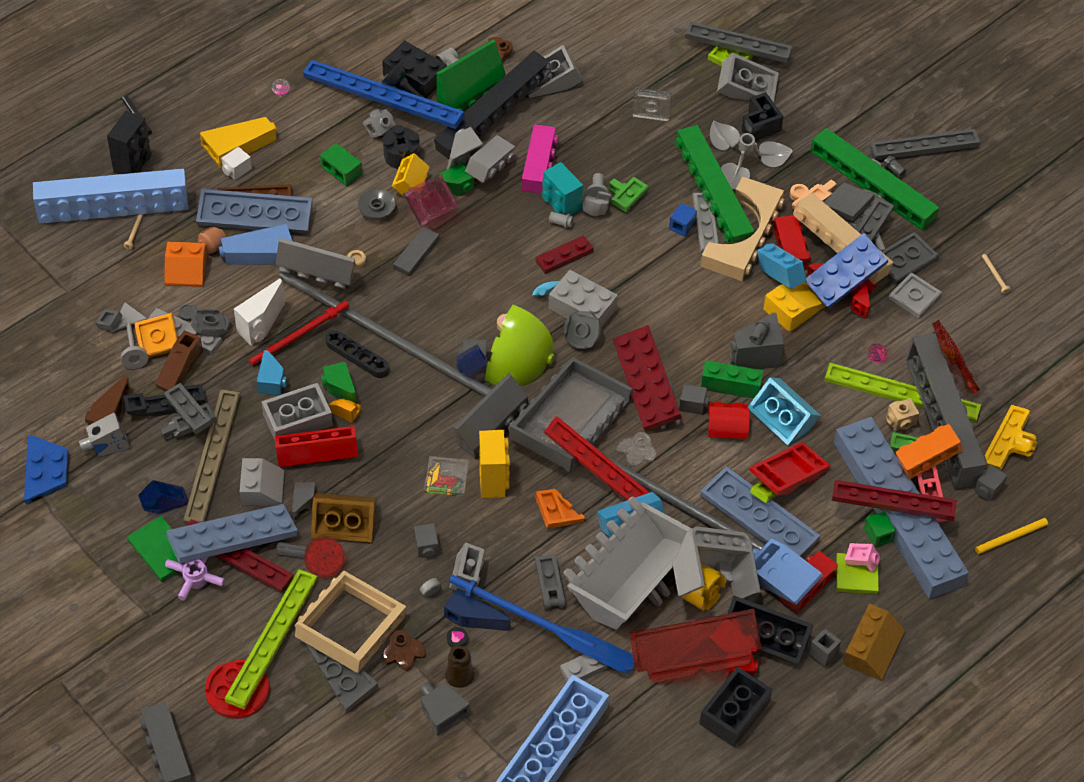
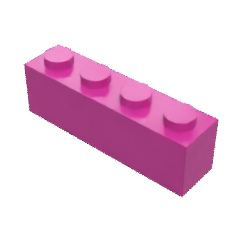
M534 124L522 176V191L542 194L543 171L552 167L553 163L550 161L555 158V149L553 147L558 144V135H555L556 127Z

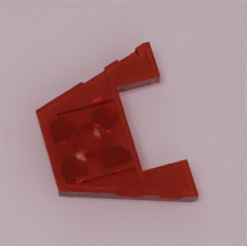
M940 320L932 323L935 330L933 333L937 336L942 352L947 355L952 366L957 365L973 393L978 392L980 388L974 381L973 375L966 366L957 345Z

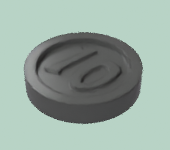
M184 304L179 308V317L184 321H191L193 313L196 314L198 309L193 304Z

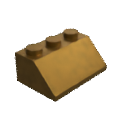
M316 493L313 497L311 538L372 542L377 498Z
M869 603L845 652L843 665L882 681L905 633V629L889 611Z

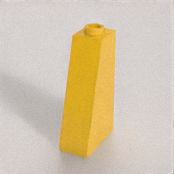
M266 117L203 131L200 133L201 145L221 168L222 157L237 147L250 154L276 141L277 128Z

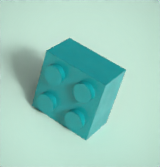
M562 162L543 171L542 197L544 201L549 202L554 211L559 214L572 215L580 211L583 198L582 183Z

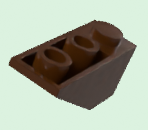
M185 330L174 343L155 386L167 391L181 382L203 352L201 337Z

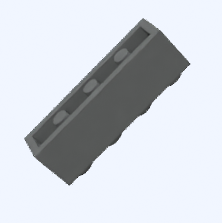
M163 702L141 709L143 718H140L139 721L142 731L147 730L149 735L145 739L148 749L153 748L154 754L151 755L154 767H159L161 772L157 774L159 782H192L167 703Z

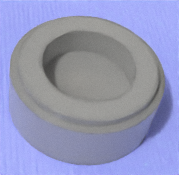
M437 578L430 579L421 586L420 592L424 597H430L440 590L441 584Z

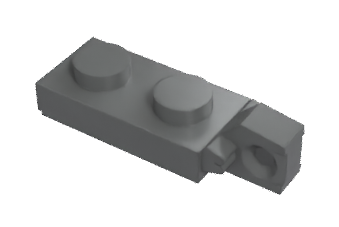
M206 403L200 406L210 417L212 423L217 421L209 404ZM180 415L172 418V421L168 423L169 425L160 429L165 441L193 432Z

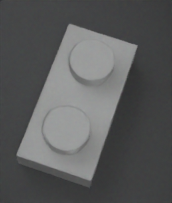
M585 654L560 665V671L567 682L572 675L584 680L607 669L606 664Z

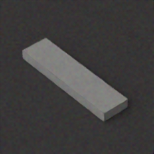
M693 193L694 209L697 210L696 225L700 253L702 254L708 242L719 244L715 215H712L709 208L711 203L704 201L702 193Z

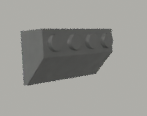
M509 373L454 427L458 446L474 459L479 456V431L505 430L519 416L522 409H526L529 406L528 396Z

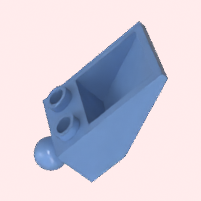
M772 538L761 550L752 549L759 586L795 605L823 576L820 571L789 547Z

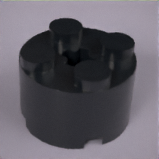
M396 125L384 135L383 154L389 166L399 169L402 159L414 153L420 158L419 134L412 129Z

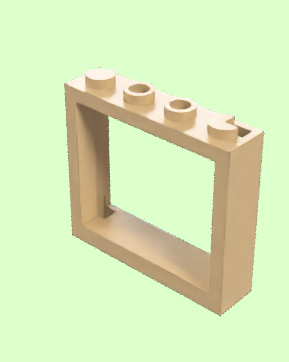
M343 571L337 578H333L327 590H322L318 600L309 605L303 617H298V622L294 625L296 627L295 637L354 672L359 673L404 620L406 606L348 572ZM343 590L388 615L355 654L311 628Z

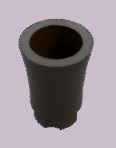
M458 645L450 649L447 669L445 671L446 681L456 688L466 687L474 679L470 652L467 647Z

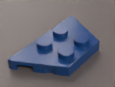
M28 435L24 492L25 504L31 503V499L40 495L45 497L55 490L67 487L69 456L67 448Z

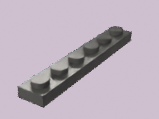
M691 21L685 33L686 39L788 63L792 51V46Z
M976 129L870 143V149L875 160H884L889 156L899 158L980 146Z

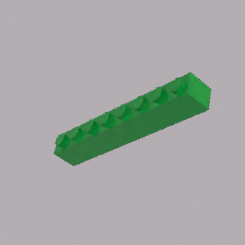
M698 125L677 130V138H675L676 148L680 149L683 161L687 162L690 174L695 177L696 185L701 189L704 201L711 203L709 205L712 215H715L717 225L724 233L725 241L729 242V244H735L750 238L754 234V229Z
M825 128L812 139L810 151L865 191L874 194L876 199L880 198L894 205L893 211L921 231L937 219L939 207L934 202L929 201L921 193L912 189L891 172L881 167L877 162L867 157L863 152H860L850 143L844 141L836 133Z

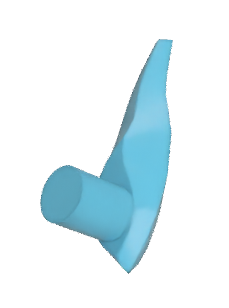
M560 281L547 282L538 286L532 296L537 297L549 294Z

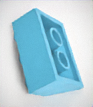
M770 377L748 406L749 410L787 445H791L810 431L821 416L780 378Z

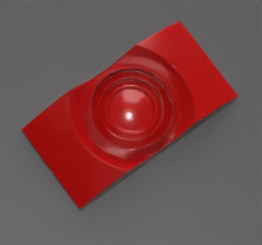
M801 442L751 466L749 471L777 495H787L804 483L814 482L828 471L831 465L804 442Z

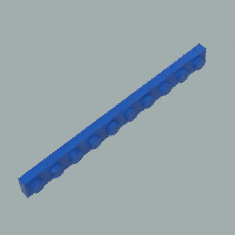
M311 60L303 71L304 77L454 129L458 127L465 117L464 111Z

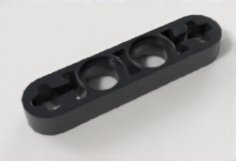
M332 330L326 334V345L329 349L372 376L383 378L389 373L388 362L337 330ZM346 347H353L355 350L346 352L344 349ZM362 356H368L370 358L366 362L359 360Z

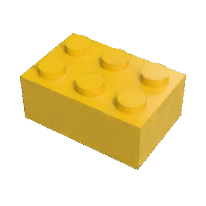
M504 430L479 431L481 498L505 497V489H509L508 438H504Z

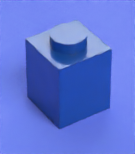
M681 203L670 217L669 230L686 237L696 223L697 210Z

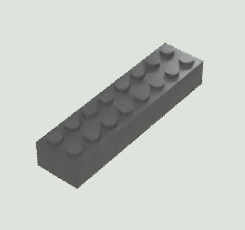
M935 333L914 336L905 359L932 431L934 432L939 426L950 424L961 441L963 451L944 461L954 489L976 486L978 478L982 475L987 465L985 455L981 453L980 442L975 437L973 424L971 421L969 422L967 408L961 401L960 390L956 388L954 383V375L949 370L948 359L942 352L941 341L937 339Z

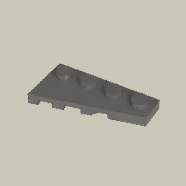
M320 630L318 632L332 640L324 631ZM306 643L308 651L346 713L378 688V683L365 670L361 669L359 673H356Z

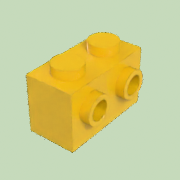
M415 153L402 159L392 187L406 199L418 196L422 192V186L428 176L427 173L430 166Z

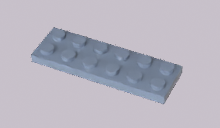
M201 189L196 224L261 230L287 224L290 233L308 234L313 199L308 197Z
M727 466L700 491V495L765 544L772 538L789 547L800 557H803L820 540L818 533L772 499L765 503L750 493L753 485Z
M280 504L167 530L166 537L179 564L295 537L298 530L285 505Z

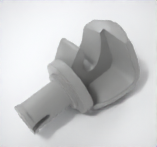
M596 173L592 178L593 184L587 188V196L583 202V211L591 216L605 215L609 206V198L611 197L607 187L603 185L604 175Z

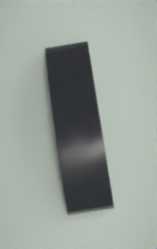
M202 384L184 387L199 405L206 402ZM143 393L123 396L126 413L129 415L161 416L177 413L164 394L144 397Z

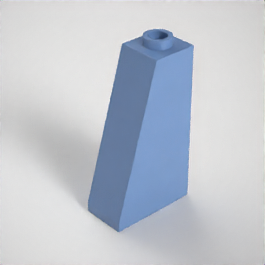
M284 224L221 238L222 246L218 247L220 257L225 258L226 265H276L279 238L292 241L288 226Z

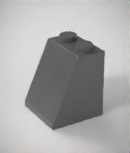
M776 313L762 318L769 321L770 330L765 333L760 344H755L749 339L756 328V322L734 333L733 341L730 342V364L752 369L780 367L784 342Z

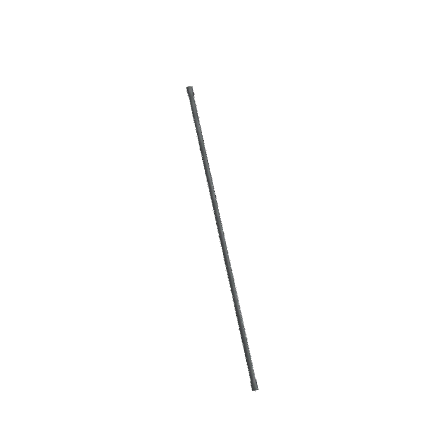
M280 271L279 279L298 288L325 305L334 308L341 303L299 279L290 272L288 274ZM349 307L340 312L483 396H486L492 390ZM539 416L533 424L545 430L550 422ZM604 454L646 490L653 492L655 495L714 529L740 532ZM750 538L752 549L761 550L765 546L756 539Z

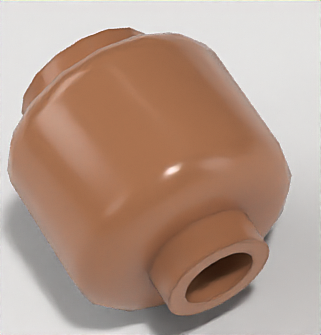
M210 227L199 234L197 243H205L207 254H213L219 251L218 247L222 246L221 238H225L226 235L221 229Z

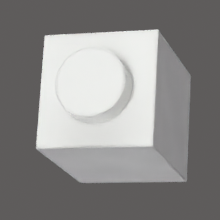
M239 147L222 157L223 172L234 180L252 169L251 157Z

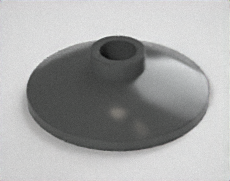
M372 189L361 195L358 201V208L368 218L381 219L389 216L394 211L395 199L392 194L385 190Z

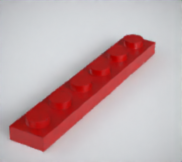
M558 416L554 417L543 433L573 456L625 501L629 500L630 497L636 498L650 493Z

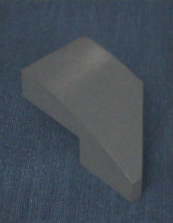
M295 482L292 517L298 516V512L303 509H312V501L315 496V482Z

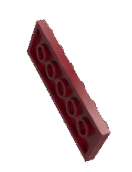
M649 325L613 338L628 385L633 388L632 397L644 431L647 432L681 419L680 410Z

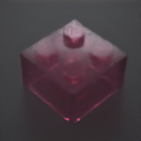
M441 173L403 194L421 227L458 207Z

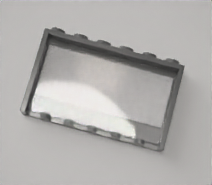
M572 357L568 363L565 362L562 365L558 374L552 376L550 383L542 387L540 394L532 398L529 406L526 409H522L519 417L510 423L508 427V440H514L564 467L565 471L570 472L578 461L543 433L554 417L558 416L593 445L628 405L633 388Z

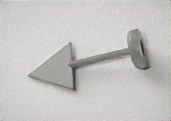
M124 303L120 311L123 317L111 332L127 327L130 347L121 353V363L128 369H138L147 363L148 354L144 348L135 346L131 325L147 320V318L127 303Z

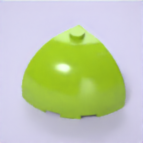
M512 305L501 324L503 327L500 332V338L496 336L491 349L493 354L486 367L485 381L497 385L508 373L519 386L527 385L539 378L548 364L551 365L555 358V354H553V339L546 326L530 312Z

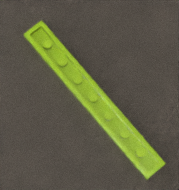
M829 363L824 379L825 382L894 401H903L911 398L915 407L924 409L916 386ZM961 399L963 405L967 408L969 422L976 423L981 404Z
M300 569L297 571L225 697L226 703L241 709L246 708L315 586L318 576Z

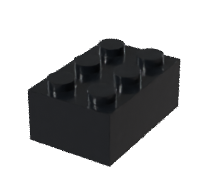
M405 40L382 61L383 76L389 74L401 61L406 70L405 78L408 80L407 82L424 98H427L437 89V72L447 67V64Z
M128 111L124 112L107 135L113 172L116 174L140 173L142 166L146 161L150 160L152 154L145 118Z
M736 667L701 711L699 724L735 747L769 704L773 689L739 667Z

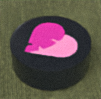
M454 627L448 631L447 643L451 648L456 645L465 646L467 644L468 635L463 628Z

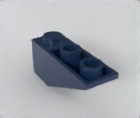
M457 589L444 606V617L461 627L509 631L510 618L506 613L493 609L487 602L479 601L472 594L470 596L465 595L466 591Z

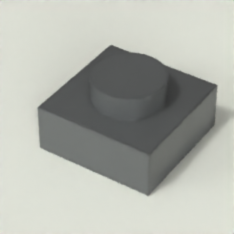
M104 309L95 324L98 328L113 331L123 316L120 311Z

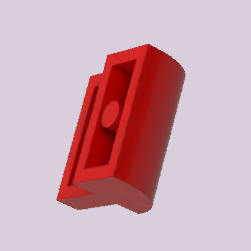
M708 402V437L748 439V404L739 402Z

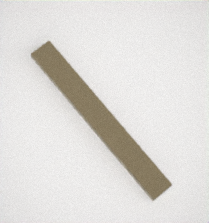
M220 390L214 411L217 421L209 428L184 516V524H188L191 519L198 523L206 521L238 407L240 392Z

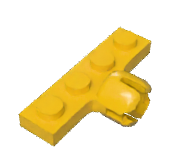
M1011 405L985 454L987 461L985 468L993 465L1001 471L1011 453L1026 457L1033 454L1030 451L1035 450L1037 437L1034 434L1022 431L1030 416V410Z

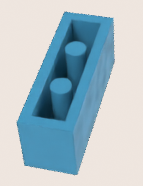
M773 243L766 244L763 248L757 250L761 271L790 289L806 282L803 261Z
M653 492L636 497L640 503L644 502L664 513L661 499ZM628 500L597 511L600 528L607 536L611 537L613 535L607 527V523L610 520H613L619 527L623 524L617 515L621 508L625 509L629 515L634 511L629 505Z

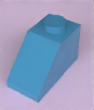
M264 350L257 378L258 393L282 395L283 388L287 387V377L284 376V368L269 351Z

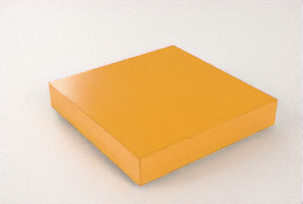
M172 313L134 323L138 344L147 351L148 358L170 353L178 339Z

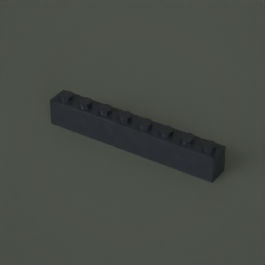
M535 50L464 112L465 117L456 129L447 127L434 139L436 150L449 159L457 131L471 127L478 137L485 134L490 126L497 123L518 101L523 100L528 92L535 89L543 79L550 75V61Z

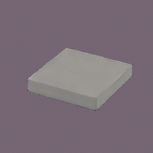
M911 272L889 294L888 299L917 318H920L941 297L942 292Z

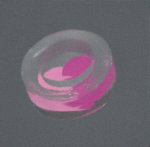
M285 79L275 80L272 83V92L277 96L287 95L290 92L289 82Z

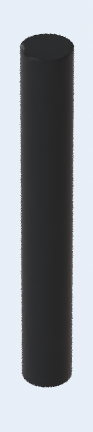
M124 95L121 100L131 113L141 116L129 97ZM146 123V126L148 128L147 132L149 136L152 134V130Z

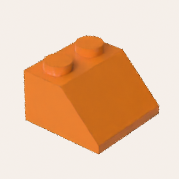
M167 242L164 282L166 286L203 287L207 262L205 243Z

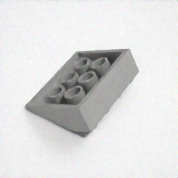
M279 238L276 266L279 267V271L290 274V271L297 272V276L306 279L309 276L315 277L317 282L327 284V281L333 282L335 287L345 289L346 286H351L356 268L355 258Z

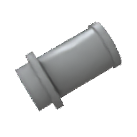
M553 211L550 213L549 223L562 225L566 229L568 227L571 228L573 225L574 217L570 214L564 215Z

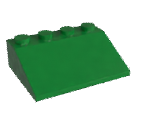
M495 40L489 41L437 72L438 103L465 112L506 76Z

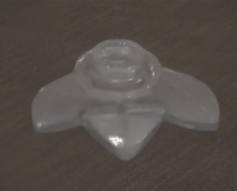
M644 432L635 434L633 438L623 439L616 448L617 452L627 454L626 460L631 467L640 465L643 460L653 462L656 457V450L651 446V438Z

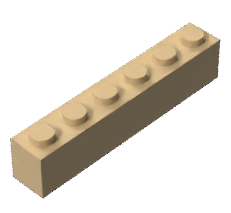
M813 193L798 201L795 206L793 215L822 239L824 243L836 251L837 254L861 236L857 230ZM885 254L883 255L887 258L888 263L868 278L873 284L887 276L893 265V261Z

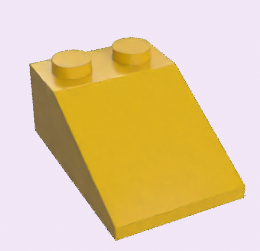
M804 282L791 289L784 284L773 289L765 295L763 310L769 315L776 313L779 324L791 332L826 306Z

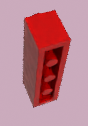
M355 426L275 436L279 467H291L299 464L329 462L337 459L358 457Z

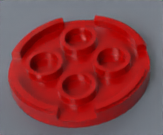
M236 659V661L227 662L223 665L219 664L211 671L206 680L205 693L207 702L217 714L231 719L249 717L258 712L265 705L269 697V680L267 675L264 674L245 709L225 702L227 693L246 662L245 659Z

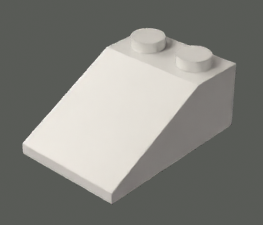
M278 279L234 308L237 333L251 346L262 341L267 336L285 305L281 279Z

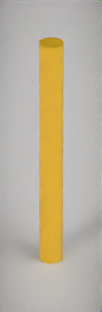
M1046 518L1033 522L975 547V551L979 555L1048 525V521Z

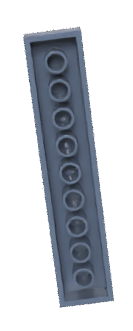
M872 417L836 429L833 443L858 484L919 493L899 464L896 455ZM874 508L877 514L885 511L895 529L893 541L928 599L965 586L969 572L935 518Z

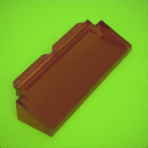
M754 609L630 632L633 662L638 672L647 670L649 678L655 683L694 676L701 669L710 673L747 666L751 663V660H754L752 650L762 649Z

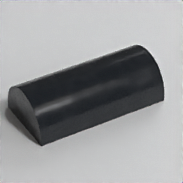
M733 596L725 621L727 619L731 621L735 619L743 627L741 631L746 636L750 634L758 642L756 646L759 650L800 664L813 630V624L737 596Z

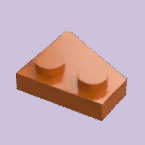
M556 489L536 491L535 499L547 529L584 523V515L582 513L578 515L572 509L573 505L568 500H565Z

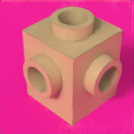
M911 398L893 402L889 405L888 413L886 414L888 424L892 425L895 431L906 430L911 426L917 425L919 412Z

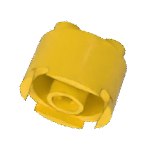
M701 564L705 586L681 598L703 611L705 609L708 611L719 600L721 594L718 592L721 587L725 588L726 576L706 564Z

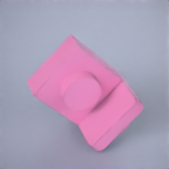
M850 543L845 561L847 565H866L870 572H874L876 565L879 564L880 556L873 544Z

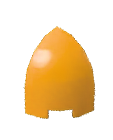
M337 399L328 404L332 414L351 423L362 410L361 405L345 399Z

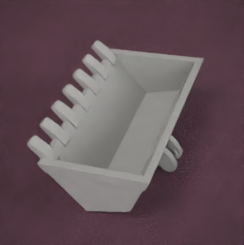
M630 497L628 500L629 505L634 510L631 515L623 508L617 512V515L623 522L620 527L613 520L607 523L608 529L613 534L609 539L603 532H599L596 535V539L602 546L599 551L592 544L585 548L591 560L587 563L581 556L575 559L574 562L581 571L577 575L569 568L564 571V576L570 582L567 586L568 589L575 595L592 620L616 630L630 617L646 597L658 607L663 603L654 588L664 597H668L671 594L662 579L673 567V560L688 530L692 529L644 502L640 503L635 497Z

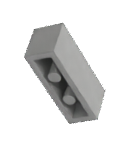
M496 135L470 157L465 172L484 183L488 178L491 179L496 171H501L506 163L509 164L512 161L515 146Z

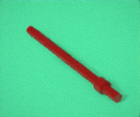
M345 300L334 308H328L324 314L265 350L269 351L272 355L327 320H333L338 317L340 312L350 307L348 302ZM264 351L248 360L252 367L262 361Z

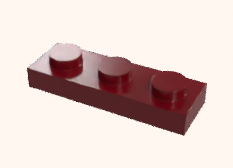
M583 235L537 256L535 262L544 274H547L593 253L594 248Z

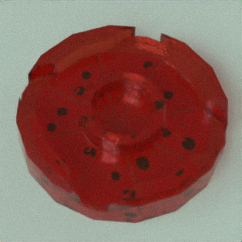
M315 538L305 549L304 563L306 568L318 577L336 575L344 565V549L333 538Z

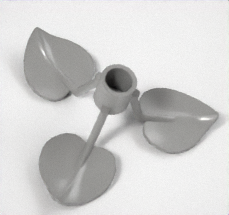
M713 121L710 128V141L717 150L726 151L730 147L735 148L739 145L741 156L738 166L734 163H726L721 167L732 190H736L742 176L750 178L749 170L741 167L744 155L752 152L753 148L758 156H762L761 162L769 168L782 166L793 151L783 144L770 141L762 143L758 150L757 143H754L755 138L752 134L745 133L740 137L737 129Z

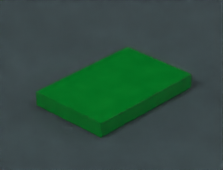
M162 516L127 536L128 542L161 582L179 572L165 567L167 559L176 562L178 560L166 537V531L172 528Z

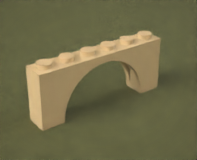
M742 176L736 188L735 196L740 204L754 214L759 228L750 238L739 243L716 244L708 242L702 253L700 267L743 281L745 275H749L751 272L752 261L756 262L758 258L757 250L764 246L765 235H769L771 232V224L774 222V218L778 217V210L784 206V190Z

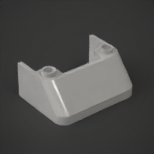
M694 527L688 530L673 560L679 597L705 586L701 564L716 565L717 571L726 576V582H731L733 596L746 599L761 592L752 545L747 534L705 527Z

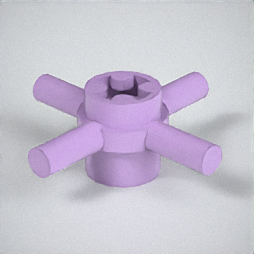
M208 557L189 561L185 564H179L176 561L167 559L165 567L182 572L183 578L186 581L178 594L180 600L184 601L191 588L199 589L206 582L221 587L224 585V578L207 572L205 562Z

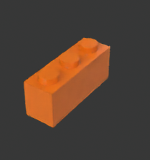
M950 424L937 427L934 432L919 437L909 445L902 446L896 451V456L904 472L911 479L962 452L963 449L961 441Z

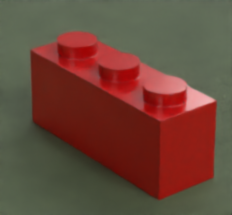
M794 215L775 217L773 232L777 246L803 261L804 270H807L808 262L811 261V255L806 250V237L802 236V223L798 222Z
M818 551L814 556L810 555L806 559L809 564L823 575L796 605L778 596V600L796 614L836 576L838 564L821 551Z

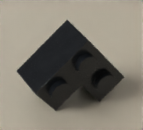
M764 92L750 97L749 114L743 115L742 132L744 134H752L755 140L782 131L784 116L769 95Z

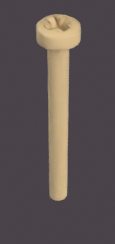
M144 214L138 215L128 241L124 243V248L128 250L133 248L132 242Z
M983 254L984 261L1002 288V294L1009 293L1011 288L1005 285L987 255Z

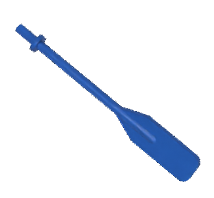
M453 574L449 579L450 583L466 590L465 595L470 596L473 593L552 631L573 649L620 672H631L636 663V657L633 654L585 631L556 625L477 587V581L475 580L469 583Z

